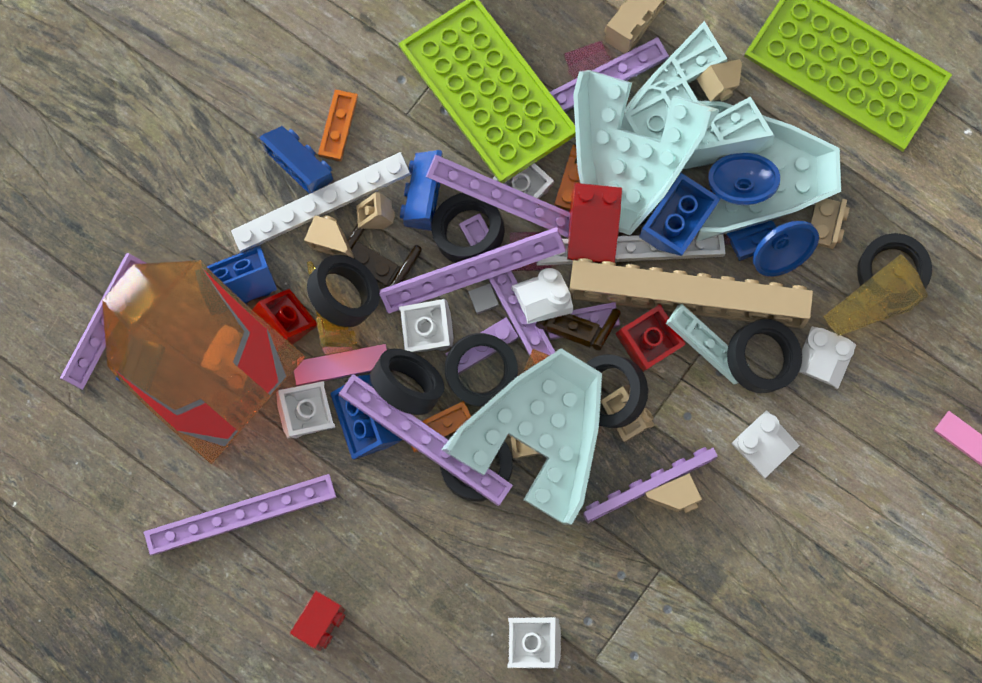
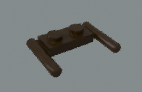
M357 223L347 239L354 259L365 265L376 281L386 287L403 282L420 255L422 248L415 245L400 267L398 264L357 242L365 230L358 228Z
M617 308L612 309L602 328L597 323L572 314L538 321L535 325L539 329L545 328L549 333L589 348L592 346L595 350L600 351L621 312Z

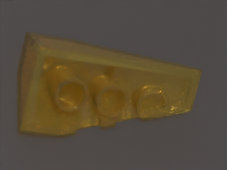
M900 254L823 318L834 332L840 336L863 328L866 325L909 312L927 298L928 294L918 272L903 254Z
M312 261L307 262L309 276L315 269ZM316 311L319 338L324 354L331 355L354 350L353 345L357 344L355 331H350L349 327H341L327 321Z

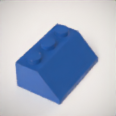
M281 126L259 137L265 152L308 194L326 187L333 180L332 168L324 160L320 162L314 157L316 155L315 151L307 144L303 146L298 141L300 137L292 129L287 131Z
M441 150L415 153L414 161L410 160L409 171L411 173L410 183L406 182L404 190L407 202L406 205L401 206L400 219H403L404 227L431 231L441 183L427 178L426 175L434 156L438 155L443 158Z
M680 173L642 228L639 238L660 251L682 256L721 198Z
M260 245L203 268L240 305H245L252 299L267 296L272 291L277 290ZM203 269L196 270L195 275L200 293L210 315L226 312L229 308Z
M370 375L358 376V378L373 387ZM345 385L330 393L352 460L387 449L402 441L397 435L339 396L340 391Z

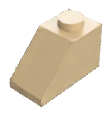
M738 59L710 65L696 78L710 102L716 100L725 101L733 95L732 92L740 83L742 62Z
M375 192L356 206L358 228L384 230L393 224L395 212L392 208V201L380 192Z
M315 215L304 239L308 246L313 250L326 254L346 255L354 258L344 232L337 224V220L327 215H324V217Z
M690 473L650 490L644 495L645 499L649 502L676 512L684 510L685 514L699 508L697 504L702 500Z

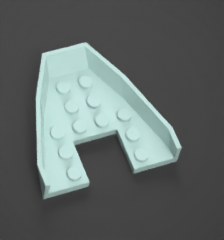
M705 21L634 95L626 106L620 129L661 141L672 97L677 96L699 103L688 83L695 80L710 65L727 62L726 55ZM751 96L716 115L683 169L713 164L730 154H757L774 145V134Z
M591 70L579 71L573 94L579 180L581 184L622 187L618 231L631 235L664 198L703 139L719 109L674 96L672 97L661 141L620 129L632 85L631 82Z
M699 101L700 104L719 109L717 114L734 106L722 101ZM763 116L774 134V145L757 153V155L769 159L780 172V185L777 192L769 199L753 205H737L721 199L697 233L696 242L777 219L841 192L840 148L793 125Z
M561 348L510 382L460 426L441 450L481 475H485L507 435L512 436L547 458L524 501L563 525H572L584 504L599 429L602 373Z

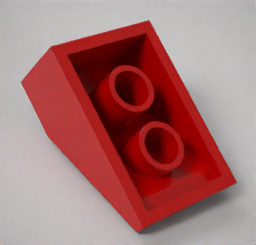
M574 184L571 192L567 260L578 261L580 258H585L596 263H602L603 261L615 263L622 187Z

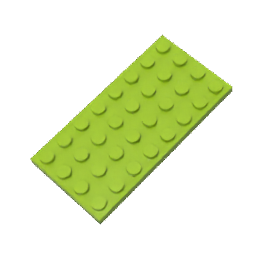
M465 0L398 43L402 52L500 183L507 182L576 136L574 123L479 0Z
M780 0L744 55L745 58L904 152L952 76L951 73L827 0Z

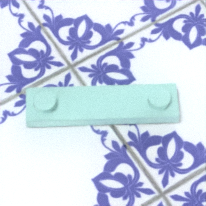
M683 304L677 305L666 324L730 382L737 384L738 382L731 374L727 362L728 345Z

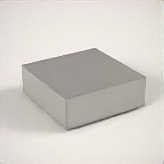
M490 283L468 291L476 314L499 307Z

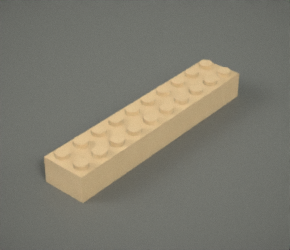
M585 258L573 261L569 288L571 300L603 304L615 302L619 306L650 310L660 304L666 312H674L677 305L683 304L690 312L698 316L745 322L772 319L783 323L787 327L804 329L810 320L813 295L812 290H807V287L795 285L792 288L783 287V284L777 282H770L769 285L759 284V281L753 279L741 282L735 281V278L729 276L717 279L711 278V275L705 273L693 276L687 275V272L681 270L669 273L657 267L645 270L640 269L638 265L627 264L625 267H621L609 261L597 264Z

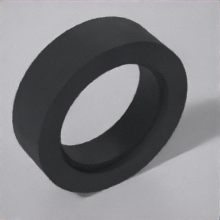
M459 193L449 197L438 207L432 219L431 231L440 252L448 260L457 263L499 248L504 239L505 226L497 207L465 193ZM475 210L482 212L489 218V231L479 243L469 247H460L452 244L447 239L448 225L459 213Z
M899 233L886 234L873 240L861 255L857 267V277L863 292L872 301L887 307H901L915 301L927 288L932 276V262L925 247L916 239ZM888 249H896L908 254L914 261L917 269V276L913 286L900 292L889 291L881 287L876 282L872 273V263L877 254Z
M332 255L325 258L310 274L307 281L308 297L315 310L327 321L341 327L360 325L375 311L380 301L379 286L373 274L361 262L346 255ZM337 274L348 279L359 292L361 298L360 307L350 308L338 302L328 290L326 284L327 275Z
M761 319L743 326L733 335L728 345L727 362L731 374L742 387L755 393H770L786 387L797 377L802 364V350L797 337L790 328L776 320ZM756 334L772 337L782 349L784 357L783 367L775 378L766 379L759 377L747 364L745 357L746 345L750 338Z
M475 333L461 338L452 346L445 361V377L449 387L461 400L475 406L487 404L518 376L517 359L512 349L503 340L486 333ZM477 346L493 348L499 353L504 363V374L500 383L494 389L483 393L468 390L461 383L458 375V365L461 357L468 350Z
M389 349L383 352L370 374L373 388L384 401L402 412L413 415L429 413L442 396L445 388L441 375L432 364L421 356L404 349ZM391 371L401 372L411 377L421 386L424 393L405 387L392 375Z
M605 354L589 360L586 364L600 373L611 368L621 370L626 375L630 384V396L626 405L620 411L611 415H605L600 412L599 426L621 428L631 424L643 412L648 399V383L643 371L633 361L616 355Z
M504 440L497 452L500 458L498 475L509 482L513 466L512 455ZM440 466L445 484L455 495L468 501L488 500Z

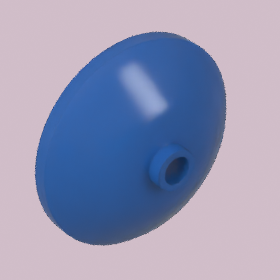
M737 153L724 156L716 161L709 171L708 181L711 190L719 198L732 204L753 205L769 199L777 192L780 185V172L772 161L763 156L753 153Z
M791 221L774 228L757 245L753 256L754 267L761 275L770 277L783 275L796 269L815 251L819 242L817 229L806 221Z

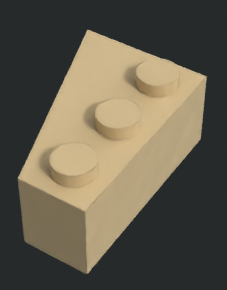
M627 0L626 3L624 2L604 30L606 33L605 42L623 54L633 50L667 0Z

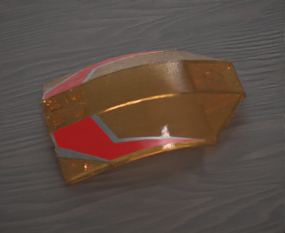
M201 260L133 264L102 300L108 368L154 415L210 464L216 460L306 358L233 293Z

